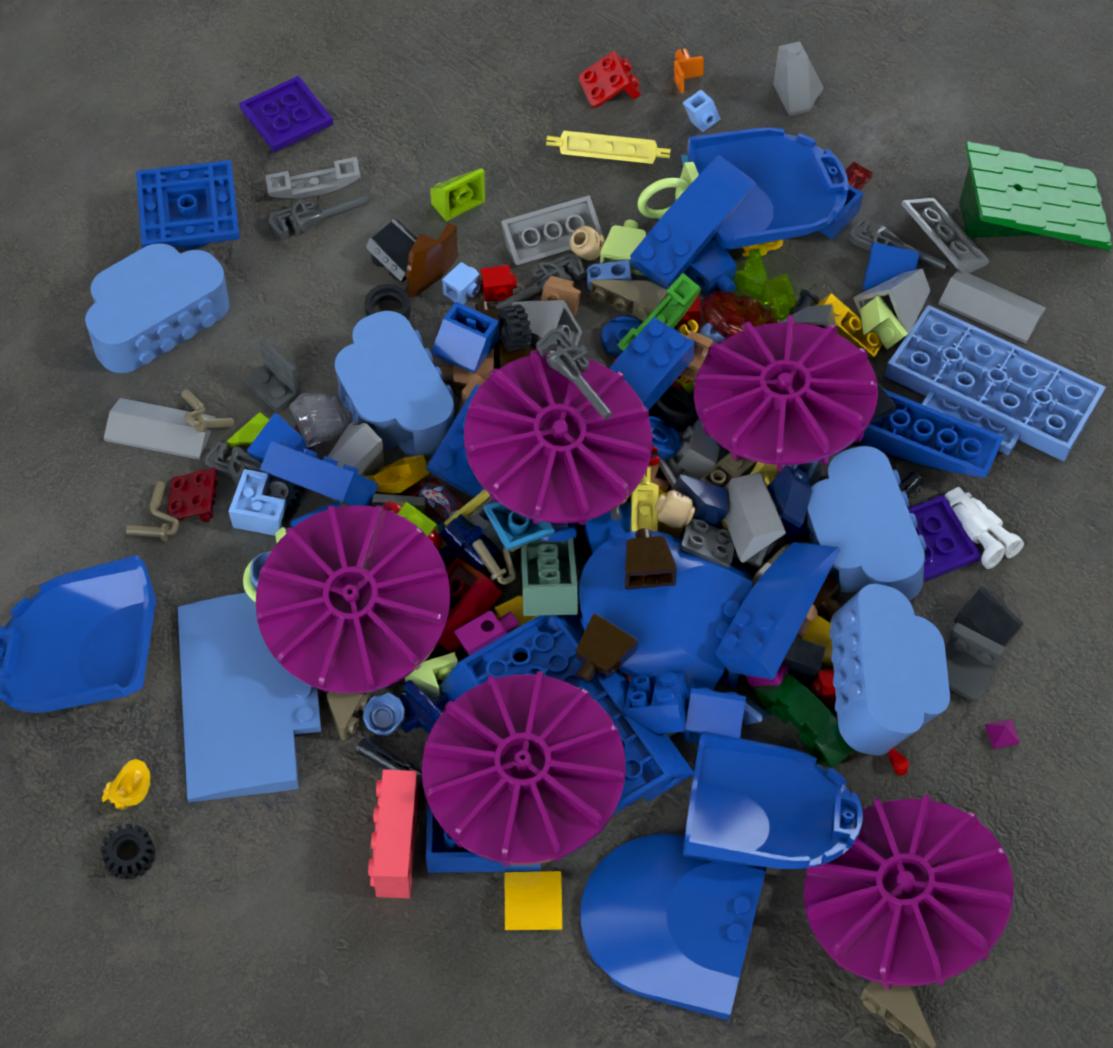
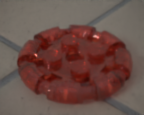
M720 291L710 294L703 301L702 311L704 318L712 325L716 332H722L723 336L727 339L744 331V323L750 322L753 327L780 323V319L772 310L764 309L761 302L746 295L739 297L736 296L735 292Z

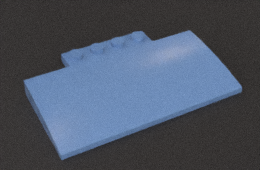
M930 305L926 307L914 324L911 332L888 362L884 374L885 377L927 396L922 405L1004 436L998 451L1008 456L1019 440L1062 461L1066 460L1106 388Z
M247 593L228 595L179 606L178 625L188 802L299 789L295 735L321 732L318 688L298 680L286 671L273 657L259 629L256 616V602Z

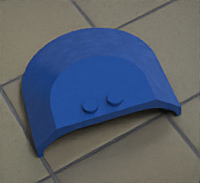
M764 127L689 137L687 145L688 161L694 162L699 175L720 155L757 183L715 234L719 247L725 249L803 236L816 232L830 224L842 211L849 189L847 175L841 162L829 149L823 151L815 145L816 140L801 133L798 134V137L784 134L785 129Z
M636 531L623 533L606 541L590 556L584 565L578 581L577 604H580L583 616L580 620L584 631L592 615L596 613L637 639V651L619 668V670L634 678L641 675L655 676L665 673H684L689 697L691 695V688H708L713 691L725 669V666L715 652L737 611L751 591L753 579L750 570L731 562L730 567L727 569L681 550L682 539L670 534L651 531L652 537L663 536L667 541L677 567L676 586L625 590L626 545L628 539L636 538Z
M135 555L60 575L40 585L41 592L30 600L25 596L10 611L13 617L6 627L0 626V699L8 706L23 712L42 713L130 695L143 688L156 604L146 564L139 556Z
M703 731L699 740L692 778L682 856L718 863L780 869H800L822 865L843 855L855 843L862 826L863 813L861 803L856 792L851 793L846 788L847 780L832 767L827 771L816 765L817 758L781 746Z
M656 834L640 837L613 850L598 864L591 874L581 901V930L586 942V948L598 967L600 966L611 977V981L633 994L729 1020L766 867L718 863L682 856L684 836L676 834Z

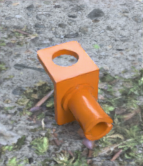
M679 49L675 53L674 81L679 92L684 93V79L703 76L704 58L703 56L690 58L687 49H683V53Z

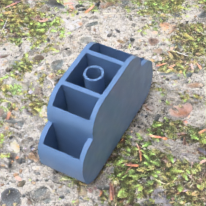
M167 244L148 245L100 272L93 279L91 294L94 304L87 311L85 322L94 353L106 369L116 373L134 371L144 364L150 363L161 354L172 350L183 341L191 339L203 329L211 327L226 315L229 310L230 301L223 268L210 253L202 250H189L180 254L174 247Z
M381 311L361 319L353 329L352 337L354 344L342 349L335 359V371L339 385L338 393L342 405L352 422H357L358 425L367 423L382 439L383 450L399 446L409 456L424 455V457L434 455L454 422V395L449 385L445 386L442 381V372L438 366L434 367L432 355L428 348L424 349L419 331H414L409 321L403 315L393 311Z
M869 446L855 447L837 454L829 464L828 479L822 480L811 487L812 494L807 508L808 534L812 544L839 547L840 552L829 574L840 585V592L852 593L860 591L869 584H881L897 589L910 601L920 593L923 586L924 562H926L924 550H926L923 536L918 535L916 532L917 521L914 513L909 514L907 506H909L908 497L905 491H900L899 485L901 482L897 470H892L890 462L883 452Z
M881 584L865 586L834 613L831 619L830 638L832 639L831 660L834 665L833 685L836 692L835 710L837 712L839 731L846 743L856 751L876 756L884 755L948 707L950 690L943 637L930 621L914 615L911 603L900 591Z

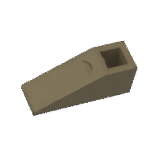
M594 279L591 281L590 297L598 302L615 307L621 312L633 315L641 321H645L668 296L667 289L649 281Z
M871 981L864 988L860 997L863 1000L864 1006L870 1012L878 1013L886 1020L887 1026L892 1031L905 1036L912 1048L936 1047V1043L911 986L892 985L891 989H884L883 984Z

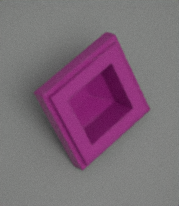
M1011 719L985 724L993 750L1020 744Z

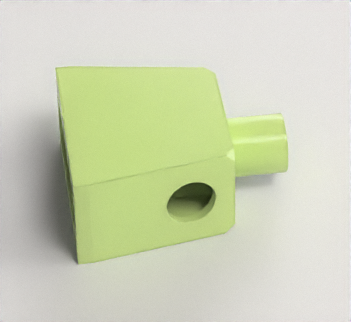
M626 220L624 227L613 226L601 250L600 263L630 261V255L646 237V232L638 229V223L634 220ZM630 265L631 273L644 275L636 268H634L632 265Z

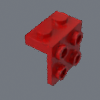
M612 51L579 75L580 83L593 108L599 107L622 90H625L634 100L641 96L638 89L640 83L633 73L631 74L630 70L633 68L627 58L622 59L615 51Z

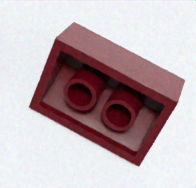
M458 557L446 569L450 585V608L445 630L438 641V644L450 653L455 652L461 645L454 631L485 614L503 593L485 575Z

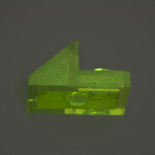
M759 249L749 250L748 260H745V270L736 272L735 285L740 290L761 301H768L770 285Z
M788 273L765 280L762 305L770 304L776 323H780V321L788 317L790 308L797 303Z

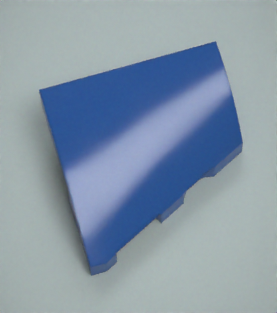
M873 242L870 248L868 266L864 272L861 291H867L897 275L915 270L920 252Z

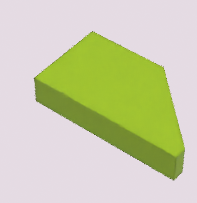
M259 412L227 440V445L230 448L236 445H251L269 419Z

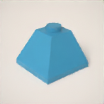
M499 502L490 503L483 508L507 551L554 534L551 523L539 521L538 524H534L533 519L515 513Z

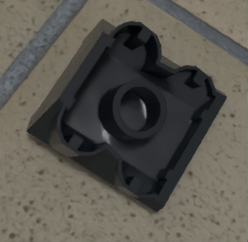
M392 218L388 225L375 236L369 238L365 248L371 253L373 264L377 267L385 266L389 270L391 277L404 282L407 279L405 275L408 267L409 252L417 237L398 219Z
M984 586L979 588L954 619L956 624L959 623L1004 647L1024 625L1019 618Z

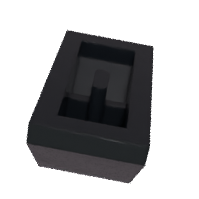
M795 637L783 663L804 686H809L820 671L825 647Z

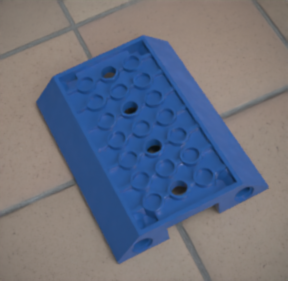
M579 611L578 615L537 616L461 660L439 686L448 702H454L470 689L487 682V677L493 675L494 679L512 675H537V671L544 672L546 677L555 678L567 682L580 690L586 689L589 691L590 696L600 704L616 725L624 748L625 782L620 801L613 815L642 797L647 802L651 801L694 774L666 733L656 734L624 714L630 682L621 670L618 669L609 679L596 673L589 684L576 676L577 671L583 664L576 659V649L585 632L580 620L582 615ZM523 652L528 655V658L524 662H516L513 659L514 655Z

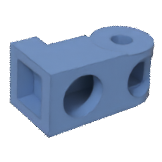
M629 260L594 264L589 266L586 271L587 286L590 291L593 279L631 280Z

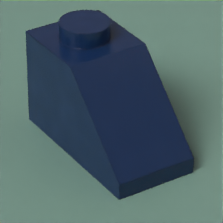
M786 465L767 488L781 518L800 528L804 522L812 488L808 482L809 477L805 472L800 469L794 470Z
M680 474L671 489L690 497L693 502L692 506L695 507L692 518L702 520L710 526L718 528L729 511L728 489Z

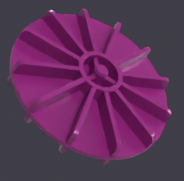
M788 315V322L771 323L753 327L750 322L744 323V331L729 337L721 344L713 343L710 346L709 355L695 377L694 404L698 418L703 426V431L725 449L731 451L734 460L740 461L742 458H746L755 462L777 465V472L783 470V465L805 464L818 460L822 465L828 464L829 456L840 452L854 441H861L865 429L874 416L877 407L878 384L874 370L867 359L868 354L865 349H858L846 338L838 335L837 327L832 324L825 329L809 324L793 323V315Z
M537 350L531 351L530 356L517 359L500 369H494L490 373V377L480 386L469 405L464 424V446L468 465L483 488L491 495V500L494 503L499 502L511 511L533 519L534 524L542 521L560 524L579 522L580 525L587 523V520L606 514L627 501V498L636 490L646 473L652 451V432L647 407H644L638 395L624 380V374L621 371L615 373L606 366L588 359V371L581 372V376L613 413L607 420L602 418L571 380L555 369L550 368L547 363V355L542 357L538 354Z
M334 505L329 506V510L319 512L305 519L292 529L289 527L285 531L286 534L269 554L264 566L259 571L260 577L256 591L257 622L264 642L273 657L286 671L298 680L324 692L342 694L378 692V689L390 686L411 674L415 669L418 670L436 647L445 630L450 608L448 574L433 542L420 528L406 518L385 510L381 506L355 505L337 508Z
M537 671V675H512L494 679L493 675L487 677V682L470 689L454 702L449 701L446 705V710L431 730L427 743L424 746L422 761L423 788L428 805L439 825L456 841V844L480 857L503 863V866L509 867L510 864H538L552 860L559 862L561 857L576 851L596 835H600L618 806L626 772L624 748L618 729L607 712L590 696L589 691L586 689L580 690L567 682L546 677L544 672Z
M924 794L923 799H901L883 803L880 802L879 798L873 799L874 805L862 810V826L858 838L850 849L830 862L806 868L804 903L808 922L819 944L836 961V964L841 969H847L862 978L881 983L884 989H891L892 985L919 986L936 982L938 987L943 986V980L966 971L980 960L986 961L989 958V951L1003 934L1012 915L1014 900V882L1008 858L996 837L978 821V816L973 812L966 813L956 807L932 801L931 795Z

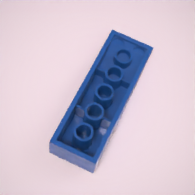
M718 155L679 196L630 255V265L658 286L668 290L693 263L757 183Z
M653 317L609 369L615 373L621 371L624 374V380L632 387L644 407H647L649 411L694 359L695 342Z
M884 390L896 405L897 412L868 425L859 443L928 467L986 478L1004 436Z
M794 542L771 564L740 606L715 652L728 672L774 679L840 552L839 547Z

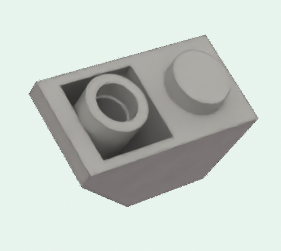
M698 419L692 427L689 425L682 435L684 441L677 452L680 455L677 465L702 478L716 464L720 447L711 436H707L704 433L703 426Z

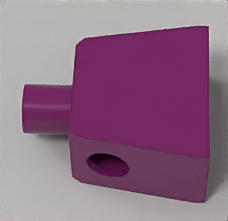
M488 611L455 630L454 633L467 655L470 656L506 635L510 630L518 626L519 622L511 611L499 619L496 618L492 611Z

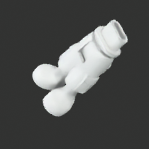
M960 487L945 494L944 497L973 543H981L985 551L982 554L981 562L986 569L995 567L1004 555L1007 558H1012L1021 551L1024 546L1023 540L1018 535L1009 533L1002 528L1003 521L994 512L988 510L980 500L973 498L969 492L964 493Z

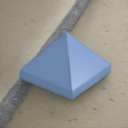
M752 700L745 702L743 714L745 726L768 720L771 717L770 713Z

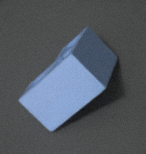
M244 469L228 511L233 528L273 536L282 528L281 521L287 507L286 499L265 496L270 481L268 473Z

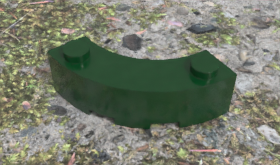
M790 673L784 675L780 685L755 686L752 688L761 707L765 711L776 716L782 722L790 721L800 731L798 737L808 748L812 756L817 758V764L834 768L855 751L843 739L839 731L838 720L810 690L799 683Z

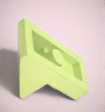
M880 295L860 309L864 335L873 330L879 336L886 349L892 347L908 334Z
M453 652L423 662L418 670L415 669L404 678L405 684L429 696L440 699L439 686L436 680H445L458 664L455 653Z

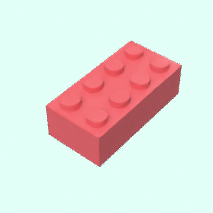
M383 769L382 780L377 779L376 784L378 806H374L373 819L376 824L375 832H372L371 835L373 859H369L368 866L370 887H375L376 897L410 898L419 804L417 771Z

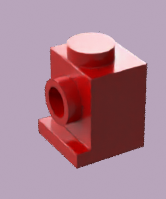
M834 670L819 671L817 680L810 684L811 692L828 709L835 708L836 692L833 685Z

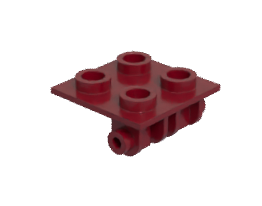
M213 467L173 477L167 515L178 520L198 515L201 521L209 522L214 515L212 505L215 504V489L218 484L215 475L216 468Z

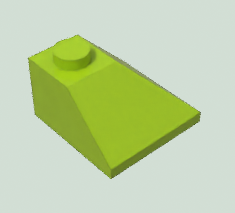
M482 168L450 178L430 188L431 204L446 222L485 202V171Z

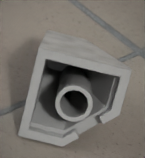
M800 41L778 47L773 85L789 116L810 112L817 97L823 91V85Z
M923 268L897 275L853 298L861 317L860 309L880 295L909 334L931 290Z
M564 300L512 303V305L521 304L525 308V313L528 314L527 319L531 324L529 328L532 329L530 334L532 337L531 344L536 345L550 330L557 328L563 330L576 346L578 345L582 330Z
M351 422L328 456L338 461V467L343 468L344 464L359 469L358 475L361 476L375 475L378 473L379 468L385 466L382 439L367 423L358 425L357 422Z

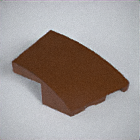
M448 223L438 240L422 234L419 235L409 252L408 267L405 275L409 279V284L405 289L409 298L429 288L453 265L458 257L457 226Z

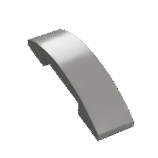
M357 157L334 161L335 168L291 177L288 171L266 175L268 194L276 198H305L341 189L361 177Z

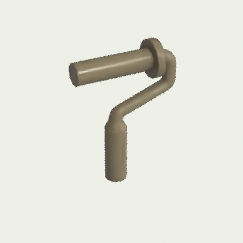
M188 389L181 393V396L195 409V411L185 414L184 419L198 433L205 432L207 428L233 427V418L206 419L204 415H201L205 412L203 403Z
M157 481L150 501V512L154 516L173 523L171 530L168 524H162L161 527L127 525V535L160 537L162 542H167L169 536L176 534L179 527L178 519L157 511L166 487L164 482Z
M479 539L472 544L492 575L489 578L491 582L497 580L505 585L515 579L516 575L509 552H513L522 546L508 551L505 547L503 548V555L509 572V576L503 578V575L506 573L505 568L500 570L482 540Z

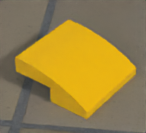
M561 871L505 872V930H562Z

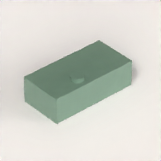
M573 538L558 542L535 540L522 546L523 616L578 615Z

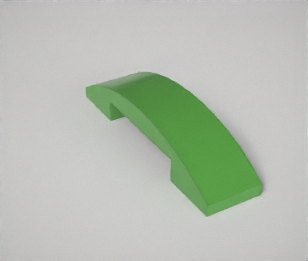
M682 273L667 290L668 296L637 330L633 327L617 346L624 351L653 317L674 328L693 304L701 288Z

